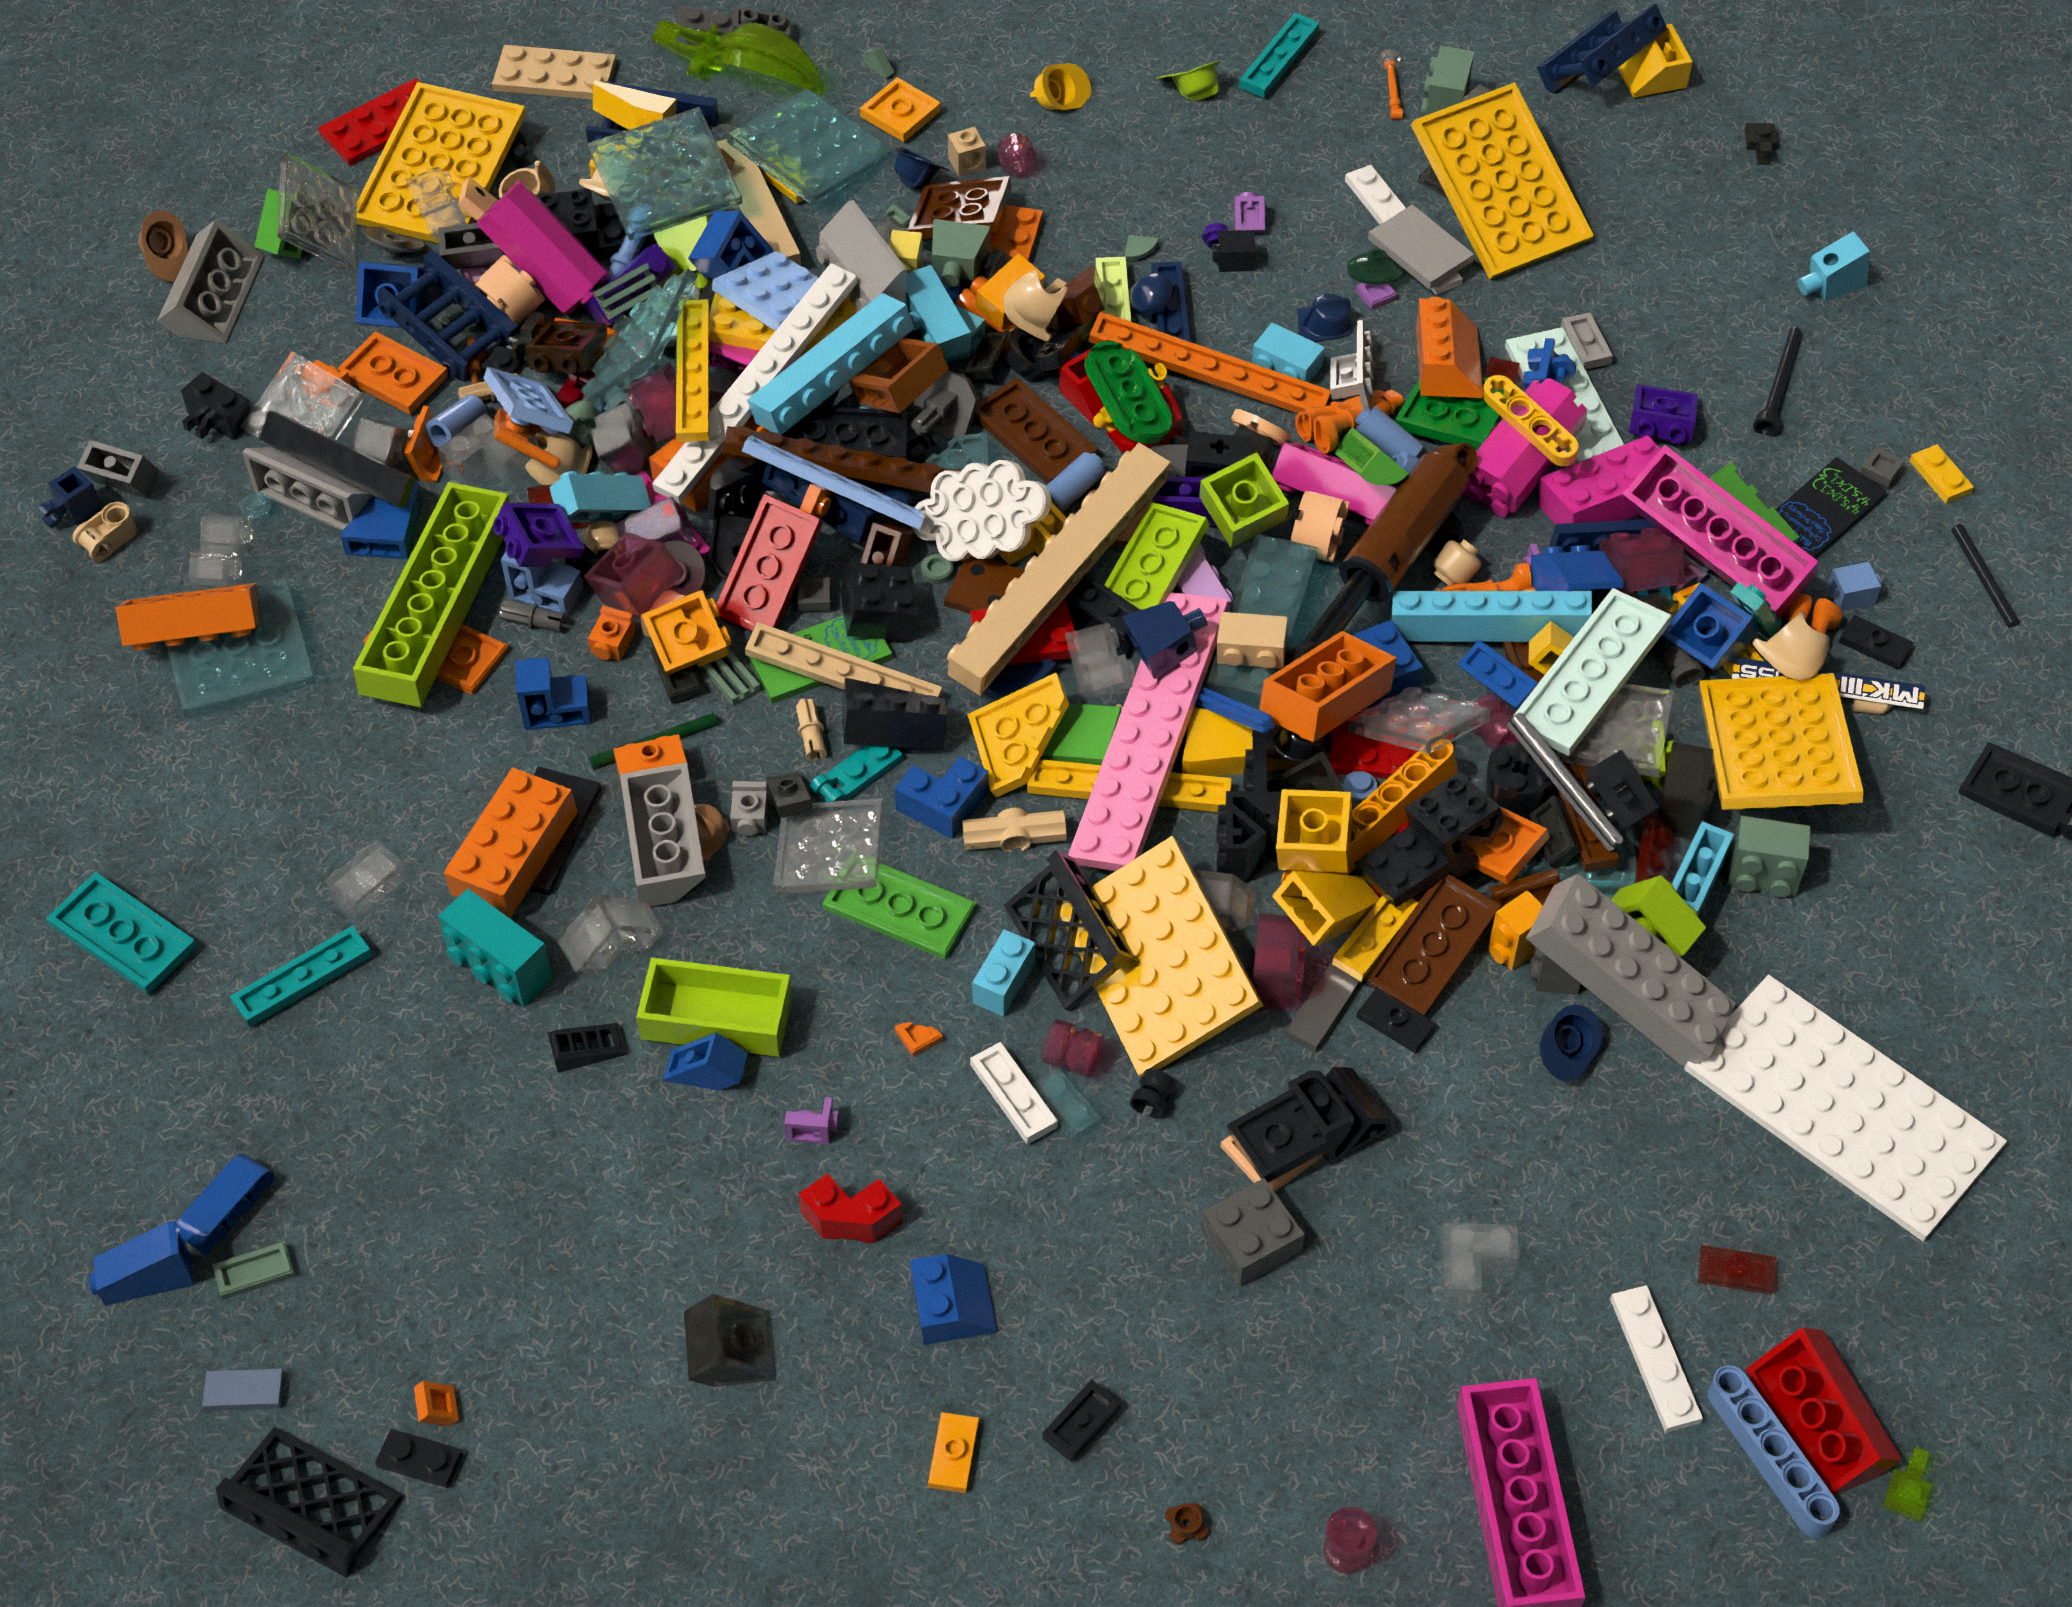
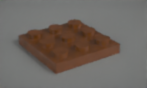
M1010 176L925 184L907 230L909 232L922 233V241L932 240L933 221L938 219L990 226V234L996 232L1012 188Z

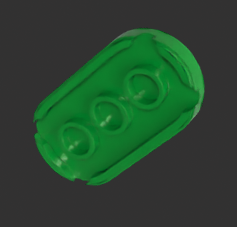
M1115 341L1096 343L1087 354L1084 366L1091 383L1116 428L1129 439L1139 443L1154 444L1162 441L1170 431L1173 416L1142 358L1131 348L1127 351L1122 348L1123 344Z

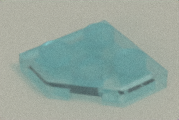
M987 433L955 436L948 442L946 450L939 455L934 453L926 460V463H933L939 467L952 470L963 469L970 463H983L989 466Z

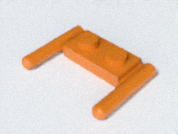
M499 408L494 417V439L552 469H557L561 463L559 457L527 442L528 436L535 439V434L543 430L532 423H529L528 426L517 424L510 420L511 417L504 409ZM539 438L542 443L547 445L546 439Z

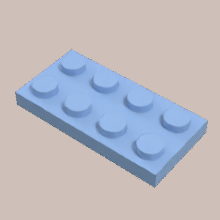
M487 367L484 379L504 410L511 417V421L523 426H528L529 423L540 425V429L551 434H558L559 431L567 434L570 433L573 421L545 383Z

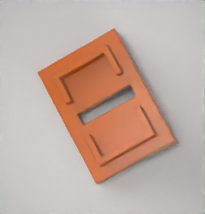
M423 406L420 415L417 416L414 423V431L410 441L406 444L404 454L419 480L438 482L451 445L447 448H438L428 440L425 426L428 421L434 418V415L429 406Z

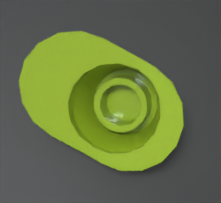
M1222 60L1205 64L1188 72L1156 77V79L1172 77L1182 96L1194 101L1202 100L1219 92L1217 65L1221 64Z

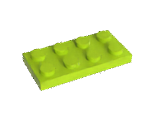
M1151 502L1104 586L1140 610L1164 603L1170 592L1174 590L1210 524L1207 518Z

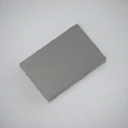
M1413 204L1375 227L1368 234V240L1429 290L1472 263L1474 259V254Z

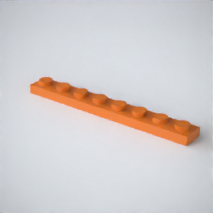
M1101 311L1089 335V342L1096 344L1107 339L1123 344L1122 348L1127 351L1131 348L1143 361L1155 365L1161 363L1169 370L1297 414L1312 407L1327 406L1331 391L1329 389Z

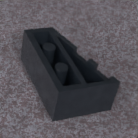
M850 678L844 679L842 700L844 744L944 750L948 716L946 699Z

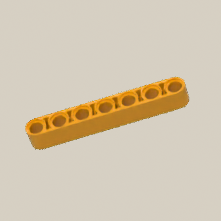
M1444 738L1429 741L1353 809L1348 873L1303 872L1349 875L1356 868L1354 862L1382 845L1408 821L1404 807L1458 773L1453 744ZM1286 870L1282 875V883L1296 870Z

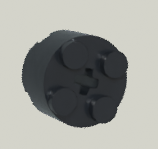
M1520 742L1506 744L1490 753L1485 794L1500 807L1530 820L1529 814L1553 796L1554 783Z

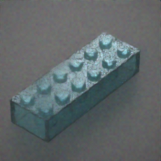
M1262 534L1256 535L1230 612L1288 617L1286 648L1292 646L1316 572L1319 547ZM1216 653L1207 680V688L1259 709L1263 681L1281 670V668L1217 664Z

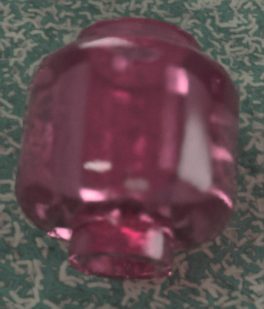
M1021 133L1008 134L997 145V157L1001 169L1006 174L1020 177L1032 171L1037 157L1032 141L1027 136Z

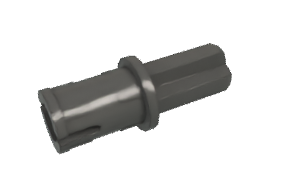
M505 600L500 607V618L527 624L530 629L536 626L561 633L564 627L561 623L566 622L565 612L539 608V605L536 603L530 606Z

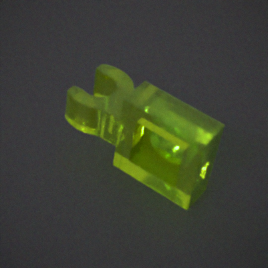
M1914 1447L1912 1454L1909 1456L1905 1472L1893 1470L1882 1508L1918 1522L1921 1520L1932 1483L1921 1479L1930 1452Z

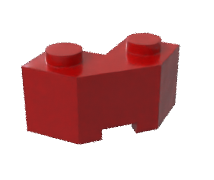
M827 1173L798 1193L801 1214L823 1239L837 1240V1238L859 1240V1242L875 1243L903 1223L902 1204L880 1179H877L852 1198H849Z

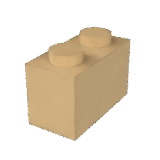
M1221 612L1217 638V664L1284 668L1288 639V617Z

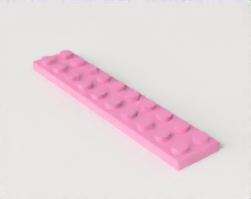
M1170 592L1164 601L1175 602L1182 615L1200 608L1207 620L1208 626L1193 632L1197 651L1155 679H1153L1141 659L1068 853L1069 856L1076 859L1080 866L1117 871L1141 856L1217 645L1221 612H1229L1230 605L1228 599Z

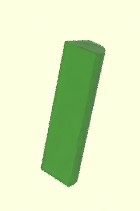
M1353 427L1337 445V448L1332 451L1361 477L1372 484L1391 485L1399 482L1409 474Z

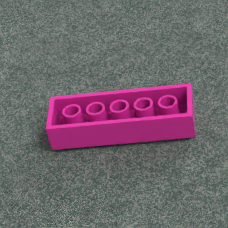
M1666 445L1660 449L1623 493L1625 503L1730 585L1734 587L1740 582L1747 588L1752 584L1767 596L1765 599L1772 605L1770 608L1777 614L1775 616L1777 619L1819 572V562Z
M1537 1378L1461 1386L1456 1407L1498 1607H1582L1585 1593Z

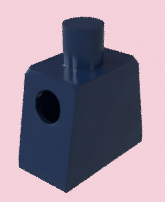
M1167 601L1122 617L1128 638L1153 679L1161 676L1197 651L1193 632L1208 626L1207 620L1200 608L1182 615L1173 601Z

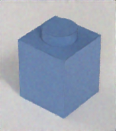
M1865 562L1832 569L1827 589L1834 603L1842 611L1875 605L1878 594L1882 590V582L1880 576L1874 573L1870 563Z

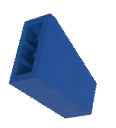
M414 482L406 508L397 507L373 496L341 533L340 537L345 555L409 559L423 504L419 482Z
M175 1221L162 1224L94 1257V1273H89L92 1294H99L104 1306L194 1286L191 1255Z

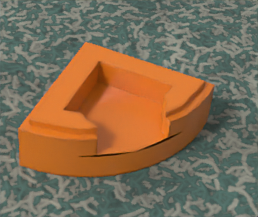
M912 1022L894 1026L896 1034L912 1057L943 1041V1035L931 1026L912 1025Z

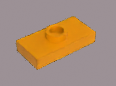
M941 1412L928 1488L960 1493L967 1492L979 1425L978 1417Z

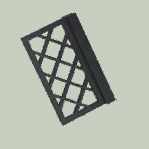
M1055 850L1046 858L1049 865L1005 903L1004 907L1021 936L1035 942V960L1063 1008L1071 1011L1118 969L1128 970L1137 960L1076 859ZM1054 876L1057 880L1055 896L1044 895L1046 882ZM1027 899L1033 900L1030 918L1022 917L1017 909ZM1042 900L1053 901L1050 920L1039 919ZM1062 902L1071 903L1073 907L1070 922L1059 921ZM1038 924L1049 925L1045 944L1037 943L1035 940ZM1058 926L1069 927L1065 946L1054 945ZM1078 928L1086 929L1088 932L1086 948L1074 947ZM1053 950L1064 951L1060 970L1052 969L1050 965ZM1073 952L1084 953L1081 972L1069 971ZM1093 954L1102 955L1107 963L1096 974L1090 973ZM1068 976L1080 977L1077 991L1069 997L1065 991Z
M276 1427L269 1432L231 1479L225 1477L216 1487L220 1509L348 1578L356 1566V1558L401 1500V1494ZM278 1441L290 1448L291 1457L268 1461L267 1453L275 1442ZM310 1461H315L322 1465L323 1474L304 1478L299 1477L298 1465ZM293 1466L295 1480L272 1484L270 1471ZM266 1472L267 1486L251 1489L242 1484L249 1475ZM342 1478L353 1481L355 1491L331 1495L329 1482ZM325 1483L327 1497L304 1501L302 1488ZM298 1490L299 1503L282 1506L275 1502L274 1494ZM379 1495L387 1500L381 1509L363 1512L361 1499ZM357 1500L359 1514L336 1519L333 1505ZM329 1506L331 1520L313 1523L307 1519L306 1511ZM361 1523L362 1533L353 1544L339 1537L338 1528Z

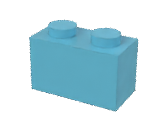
M1271 323L1253 345L1252 363L1310 383L1323 366L1325 347Z
M1003 930L972 982L973 1004L1005 1016L1035 964V942Z

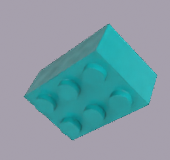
M467 888L438 915L442 928L441 935L446 942L448 957L459 966L464 963L470 967L472 974L481 983L487 984L490 982L496 986L497 992L507 1002L512 1003L515 1000L524 1007L553 979L545 944Z

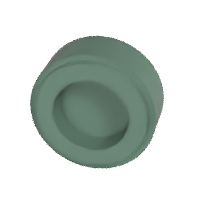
M933 554L926 557L921 563L923 579L931 584L947 582L953 575L952 561L945 559L941 554Z

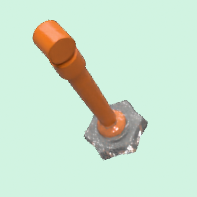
M1388 49L1383 51L1375 61L1381 70H1385L1388 73L1391 120H1402L1403 109L1401 108V100L1398 96L1395 70L1404 62V59L1398 51Z

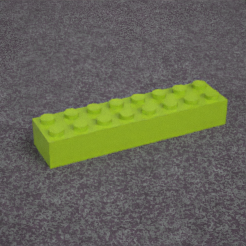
M452 482L447 483L353 667L359 695L422 707L504 539L503 536L495 534L493 523L503 503H510L508 493Z

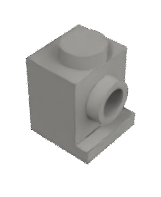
M733 781L730 815L732 832H739L745 836L766 833L769 802L767 782Z

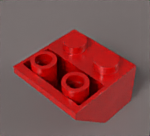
M1089 349L1059 367V392L1096 427L1093 422L1094 416L1101 413L1100 409L1104 405L1085 370L1084 363L1087 354L1091 350Z

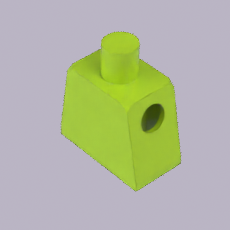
M708 216L654 233L658 245L676 265V268L671 273L674 272L683 279L690 278L692 285L698 287L700 291L711 288L710 280L705 278L688 258L711 218Z

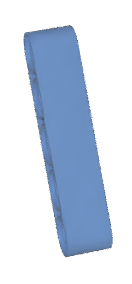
M1726 1365L1720 1367L1716 1371L1708 1390V1398L1798 1527L1812 1538L1825 1537L1830 1533L1840 1513L1837 1500L1747 1375L1735 1366ZM1720 1385L1730 1386L1735 1393L1724 1391ZM1742 1416H1750L1758 1424L1747 1423ZM1765 1447L1776 1449L1780 1456L1769 1454ZM1787 1479L1799 1481L1803 1488L1792 1486ZM1810 1511L1822 1513L1826 1520L1814 1518Z

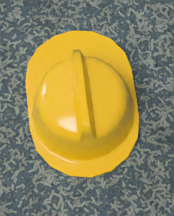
M1076 64L1049 65L1044 68L1042 74L1035 80L1034 91L1030 93V97L1037 98L1039 104L1047 110L1078 109L1091 96V83L1087 74Z

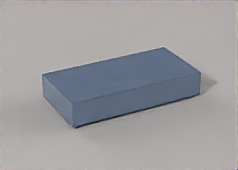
M283 1369L206 1371L202 1407L204 1411L281 1409L284 1382Z

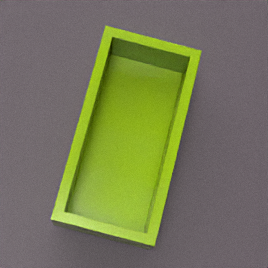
M651 957L636 1016L640 1039L685 1045L717 1032L748 1053L779 1057L793 997L790 975Z

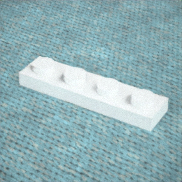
M1647 1285L1612 1294L1610 1298L1665 1433L1701 1424L1703 1417Z

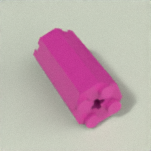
M521 179L507 190L503 197L496 201L476 223L521 271L524 270L532 277L536 283L535 285L566 316H569L580 303L582 305L594 295L593 292L595 291L593 289L596 286L602 285L611 275Z
M1551 378L1545 379L1540 384L1539 380H1534L1524 392L1574 437L1586 424V407L1583 404L1578 407L1574 402L1577 397L1575 393ZM1521 405L1511 409V412L1517 416H1523L1529 411ZM1502 419L1476 451L1477 466L1471 474H1468L1470 487L1465 495L1473 502L1481 501L1490 506L1496 515L1504 518L1509 512H1516L1539 483V478L1544 476L1554 463L1505 419ZM1538 425L1533 428V432L1541 436L1551 431L1545 425ZM1558 446V452L1560 453L1563 449Z

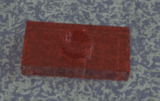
M1701 1245L1697 1283L1772 1295L1774 1291L1776 1256Z

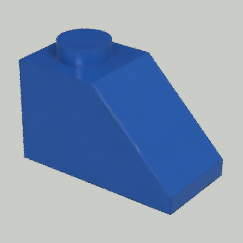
M716 1032L672 1049L663 1080L720 1091L740 1083L745 1073L744 1065L748 1052Z

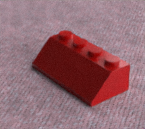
M1801 1327L1745 1369L1757 1391L1833 1496L1878 1478L1902 1461L1824 1330Z

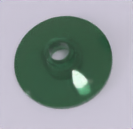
M1373 249L1369 252L1358 254L1351 258L1347 264L1348 274L1353 279L1366 284L1381 285L1392 283L1404 277L1407 272L1382 249Z

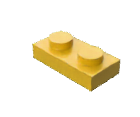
M1938 444L1911 455L1909 460L1945 504L1972 493L1974 486Z

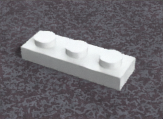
M1001 1042L970 1058L971 1067L1027 1145L1058 1128L1057 1119Z

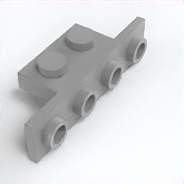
M1363 320L1357 321V353L1331 358L1330 391L1333 400L1340 398L1350 399L1360 395L1362 408L1364 409L1366 406L1369 408V397L1374 396L1372 380H1374L1372 364H1374L1372 352L1374 342L1371 330H1365Z

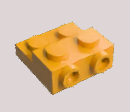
M703 590L641 614L667 676L697 663L701 667L729 655L727 646L732 644L725 626L718 627L715 618L720 616L716 604L713 598L706 599Z

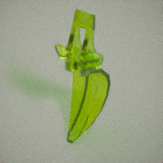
M660 19L651 39L653 42L691 60L686 70L687 75L690 76L697 74L698 78L702 79L709 74L710 69L725 71L727 65H732L789 82L816 94H823L825 90L817 68L804 50L782 32L764 24L747 23L736 28L733 33L717 36L716 24H712L710 30L701 31ZM678 35L698 46L680 43L675 40Z

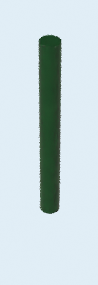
M711 713L627 744H637L655 740L662 736L679 734L681 739L717 726L718 721L715 714ZM613 749L589 757L593 770L616 762Z

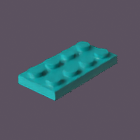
M94 872L46 917L50 927L147 995L197 948L193 938L97 872Z

